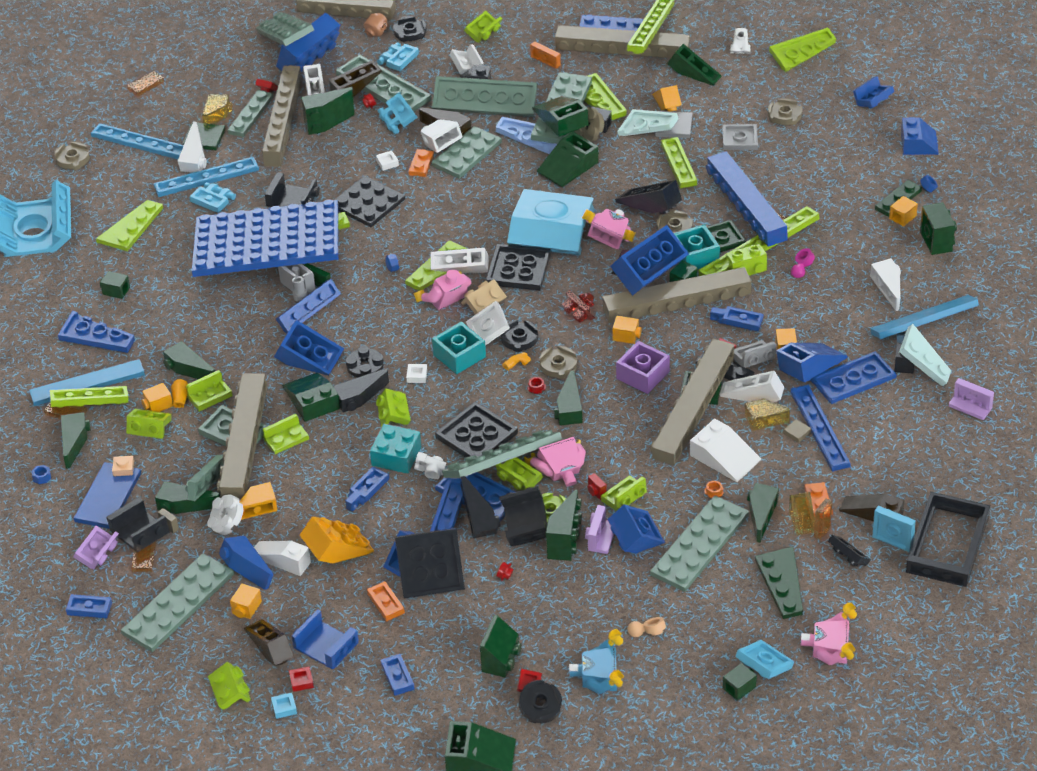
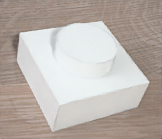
M393 151L376 155V161L382 171L399 166V161Z
M408 364L407 383H426L427 364Z

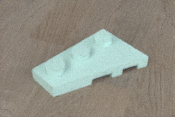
M633 109L617 132L619 136L671 130L679 118L677 113Z
M914 324L910 325L907 328L899 352L939 385L944 386L948 382L951 373L950 368Z

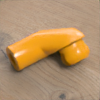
M522 352L511 356L502 364V367L509 371L519 362L522 365L528 364L531 358L527 353Z

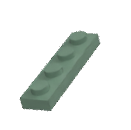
M257 90L229 127L228 134L244 138L274 98L273 93Z
M216 455L187 481V500L196 501L220 478V467L224 466L223 455Z

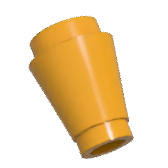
M177 379L171 385L173 407L184 408L188 396L186 389L188 382L185 380Z

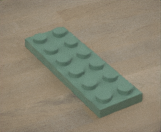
M285 12L276 13L273 15L274 18L269 21L264 20L259 23L260 26L256 27L259 34L283 46H287L314 31L312 24Z
M358 55L336 69V75L339 76L370 60L362 55ZM381 66L379 67L382 72L363 89L364 92L370 93L385 104L400 92L413 112L431 101L430 94Z
M559 72L546 102L560 96L579 99L583 103L591 86L592 77ZM538 117L531 133V140L558 144L568 134L558 137Z
M436 76L432 109L534 117L532 107L536 103L538 85L535 82Z
M543 430L533 432L531 437L523 436L515 439L516 443H504L499 445L497 450H485L481 456L476 457V455L465 458V462L451 463L447 469L442 470L444 478L468 476L562 440L560 432H552V430L543 432Z
M714 495L651 569L650 575L686 592L749 516V511Z
M202 553L121 629V634L153 652L234 575V570Z

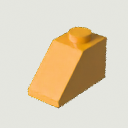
M677 85L661 88L652 94L662 111H677V107L681 106Z
M270 482L250 487L240 499L241 501H239L243 505L241 520L277 511L276 498Z

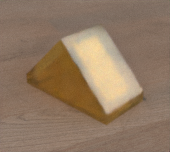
M810 492L790 495L789 516L796 534L802 535L817 532Z

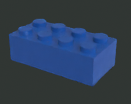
M327 13L323 14L311 23L314 31L287 46H281L276 67L282 71L283 66H300L302 72L303 66L312 65L316 58H322L328 49L331 51L336 46L340 24Z
M666 225L622 255L610 267L633 296L681 262L689 253Z

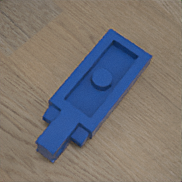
M730 306L723 309L712 307L710 312V320L758 332L764 317L762 313Z
M372 467L349 489L350 493L345 500L346 509L353 512L359 504H365L389 480V474Z

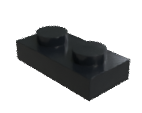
M831 535L828 540L833 545L832 549L840 555H846L848 557L847 561L854 566H866L871 560L842 537Z

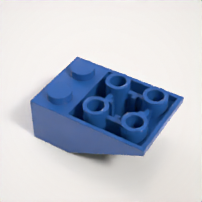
M791 342L776 350L779 370L802 382L811 380V378L848 358L847 355L823 343Z

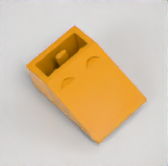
M312 516L300 533V537L318 561L334 564L374 552V549L370 546V541L363 537L359 527L352 523L345 524L338 520L332 521L325 517L318 518Z

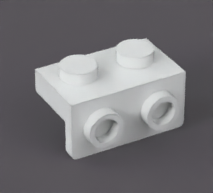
M472 44L469 45L467 52L453 49L450 52V57L461 75L473 65L484 64Z

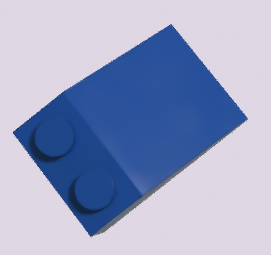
M295 320L275 353L274 358L289 366L329 376L344 348Z

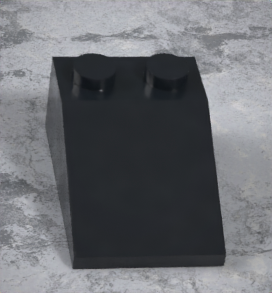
M676 180L631 188L615 199L616 203L652 214L659 212L660 215L670 212L669 209L675 208L676 204L682 200Z

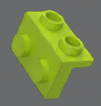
M485 11L468 24L464 32L478 43L481 40L486 41L492 31L497 32L500 29V23L503 18L500 16L495 19Z
M760 244L726 253V257L730 261V270L745 267L748 275L767 271V253Z
M219 370L186 385L188 399L199 412L233 396L232 390L223 381L222 373Z
M385 388L376 400L381 427L383 424L388 425L390 421L403 425L409 424L411 419L406 394Z
M517 457L507 460L504 464L499 463L495 465L498 477L503 481L507 480L517 490L534 487L543 478L542 473Z
M629 475L602 494L601 501L615 511L624 504L629 506L647 492L646 478L642 476L636 480Z
M226 662L208 676L218 706L221 709H227L240 698L245 702L251 700L248 693L250 690L243 680L244 674L242 670L229 662Z

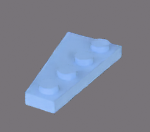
M501 117L496 126L497 133L547 154H550L557 145L531 140V133L535 123Z

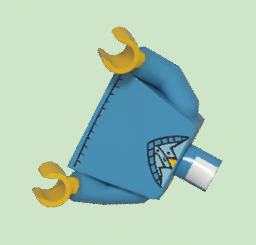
M613 629L609 633V639L589 651H584L582 653V664H569L570 677H582L583 688H588L598 694L606 691H617V687H621L623 684L621 679L624 678V675L620 670L616 669V647H614V644L617 646L623 644L622 633L618 629Z

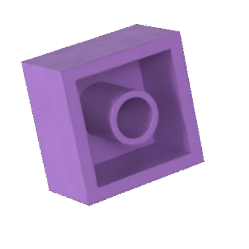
M637 341L616 362V379L646 394L670 372V356L640 341Z

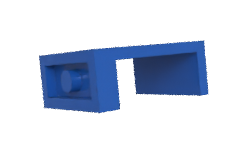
M318 609L292 634L294 649L332 670L359 643L356 629L350 627L345 633H342L322 622L321 611Z

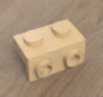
M493 279L489 283L487 281L481 283L476 291L473 289L468 291L461 303L462 305L468 304L476 315L493 302L497 301L500 303L507 296Z

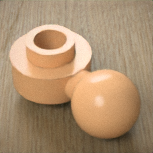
M655 617L645 621L643 624L633 621L628 625L627 631L632 637H639L644 632L657 636L663 633L666 625L664 618Z

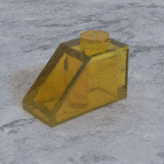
M208 94L202 114L203 123L215 124L228 117V113L232 112L233 107L228 94Z
M763 398L745 403V417L752 431L789 423L790 409L787 406Z

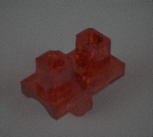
M570 290L565 293L568 299L561 305L569 314L577 308L572 314L576 321L581 323L587 318L590 321L595 318L590 313V308L594 306V296L591 293H581L579 298Z

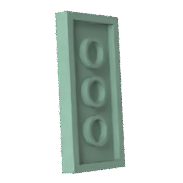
M474 126L461 139L457 140L432 161V167L460 179L501 144L502 138Z

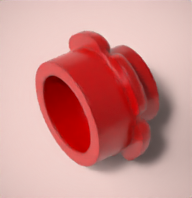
M370 93L363 95V104L366 108L371 107L373 109V106L377 105L373 96Z
M533 377L529 380L527 389L531 393L540 394L542 391H545L546 384H544L542 378Z
M503 562L496 575L501 581L504 578L507 580L510 578L514 570L511 568V563Z

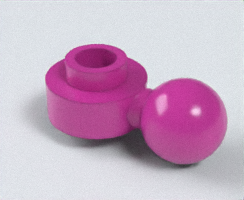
M802 249L796 254L795 261L798 264L791 268V275L793 277H803L805 275L804 267L810 266L813 263L815 256L810 249Z

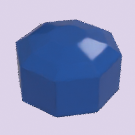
M929 175L924 176L920 180L921 186L930 193L938 188L937 182Z
M387 255L385 263L390 272L399 270L396 255Z
M45 465L36 466L31 471L33 482L37 484L47 483L51 479L50 468Z

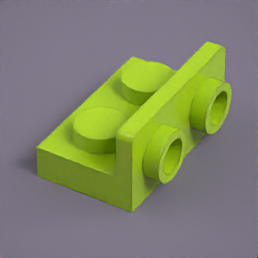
M134 409L127 415L126 433L162 439L165 426L171 422V414Z
M293 414L262 429L264 441L274 454L309 440V435L299 424L297 414Z

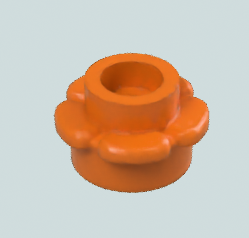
M710 481L707 483L704 493L711 499L714 495L722 497L724 488L720 482Z

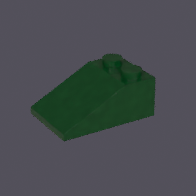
M352 87L301 97L304 123L308 135L326 132L355 115Z
M314 373L282 385L304 422L340 409L337 391L331 382L319 373Z

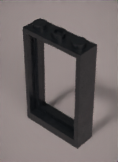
M931 491L907 559L906 573L967 587L989 519L991 505ZM935 508L979 518L963 567L919 557Z

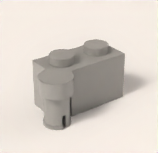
M303 264L278 267L280 283L293 292L294 301H300L316 289L313 272Z

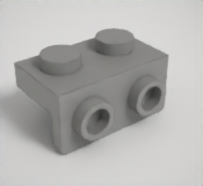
M761 340L734 349V360L741 367L746 368L774 359L777 344L774 341L766 344Z

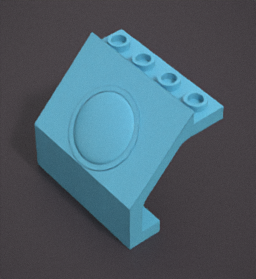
M55 180L52 183V197L26 202H13L0 195V251L4 253V257L55 252L71 238L70 187ZM32 228L44 229L43 232L37 235L29 236L22 234L24 231Z
M523 189L511 217L507 240L508 245L550 249V252L581 255L582 249L580 245L583 228L586 223L582 216L586 209L594 213L593 198Z

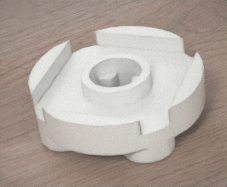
M230 494L214 499L210 518L207 522L208 527L221 535L231 533L232 530L230 529L240 523L243 515V505L239 503L241 500Z

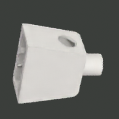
M437 120L429 126H424L421 130L425 145L436 153L462 138L458 122Z

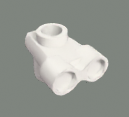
M746 28L735 29L733 44L730 45L731 54H750Z
M418 452L414 469L422 472L425 471L424 474L427 478L438 480L440 475H443L442 470H445L446 462H443V459L439 456L430 457L425 453Z

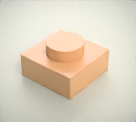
M133 456L113 457V476L133 475Z

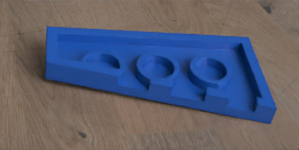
M73 310L58 334L60 341L125 353L129 352L135 341L133 334L115 327L111 329L105 323L94 322L88 316H79L78 312Z

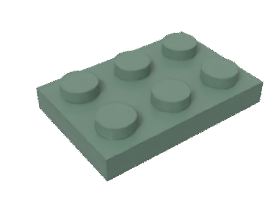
M221 405L198 428L199 434L226 446V438L230 436L229 423L233 422L232 410ZM260 423L257 443L263 438L262 429L268 427L263 423Z

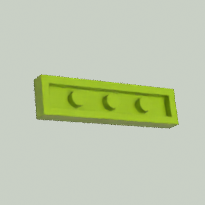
M678 137L661 140V147L679 187L697 186V178Z
M127 386L50 390L51 407L59 408L64 406L128 403Z

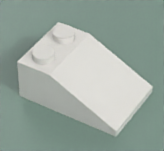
M715 418L690 440L691 457L735 482L743 478L761 461V458L729 426Z

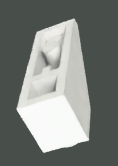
M320 64L303 66L307 95L324 93Z
M193 122L178 159L179 168L182 172H198L203 170L207 164L197 122Z
M485 248L431 252V270L485 273L489 271V256Z
M890 258L871 264L870 277L895 311H898L900 307L901 271L899 266Z
M770 371L723 382L720 397L765 404L781 400L784 386L776 372Z
M259 541L254 547L265 563L301 576L311 563L309 547L293 541Z

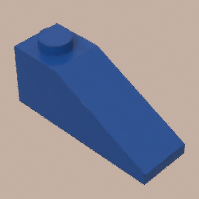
M246 536L224 538L219 555L227 566L262 589H268L273 572Z

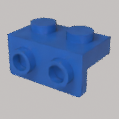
M874 76L853 90L858 106L874 108L880 101L888 99L889 95L894 93V88L890 85H880L878 76Z

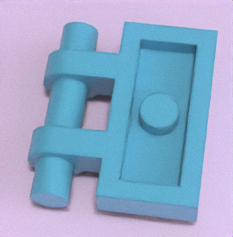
M397 42L392 44L387 52H383L379 56L377 63L379 65L386 63L387 67L401 71L419 55V49L407 44L401 47V44Z
M400 92L386 102L389 106L385 110L383 107L378 109L380 119L387 124L386 127L393 134L399 133L397 127L400 123L403 127H406L418 118ZM394 113L396 117L391 119L390 117Z
M206 182L204 188L199 187L189 197L190 202L219 213L229 204L228 199L235 200L236 194L232 193L230 189H222L215 183L210 184Z

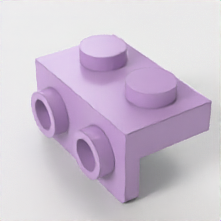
M958 378L955 382L954 397L949 402V407L984 420L992 409L994 392Z
M598 505L595 513L592 512L591 526L586 528L585 539H588V551L608 554L614 533L610 529V523L606 520V506Z
M95 526L73 557L91 569H95L98 564L102 566L108 557L106 555L107 551L112 552L118 544L116 538L119 533L115 531L111 536L98 526Z

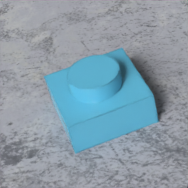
M292 693L271 697L276 719L297 714Z

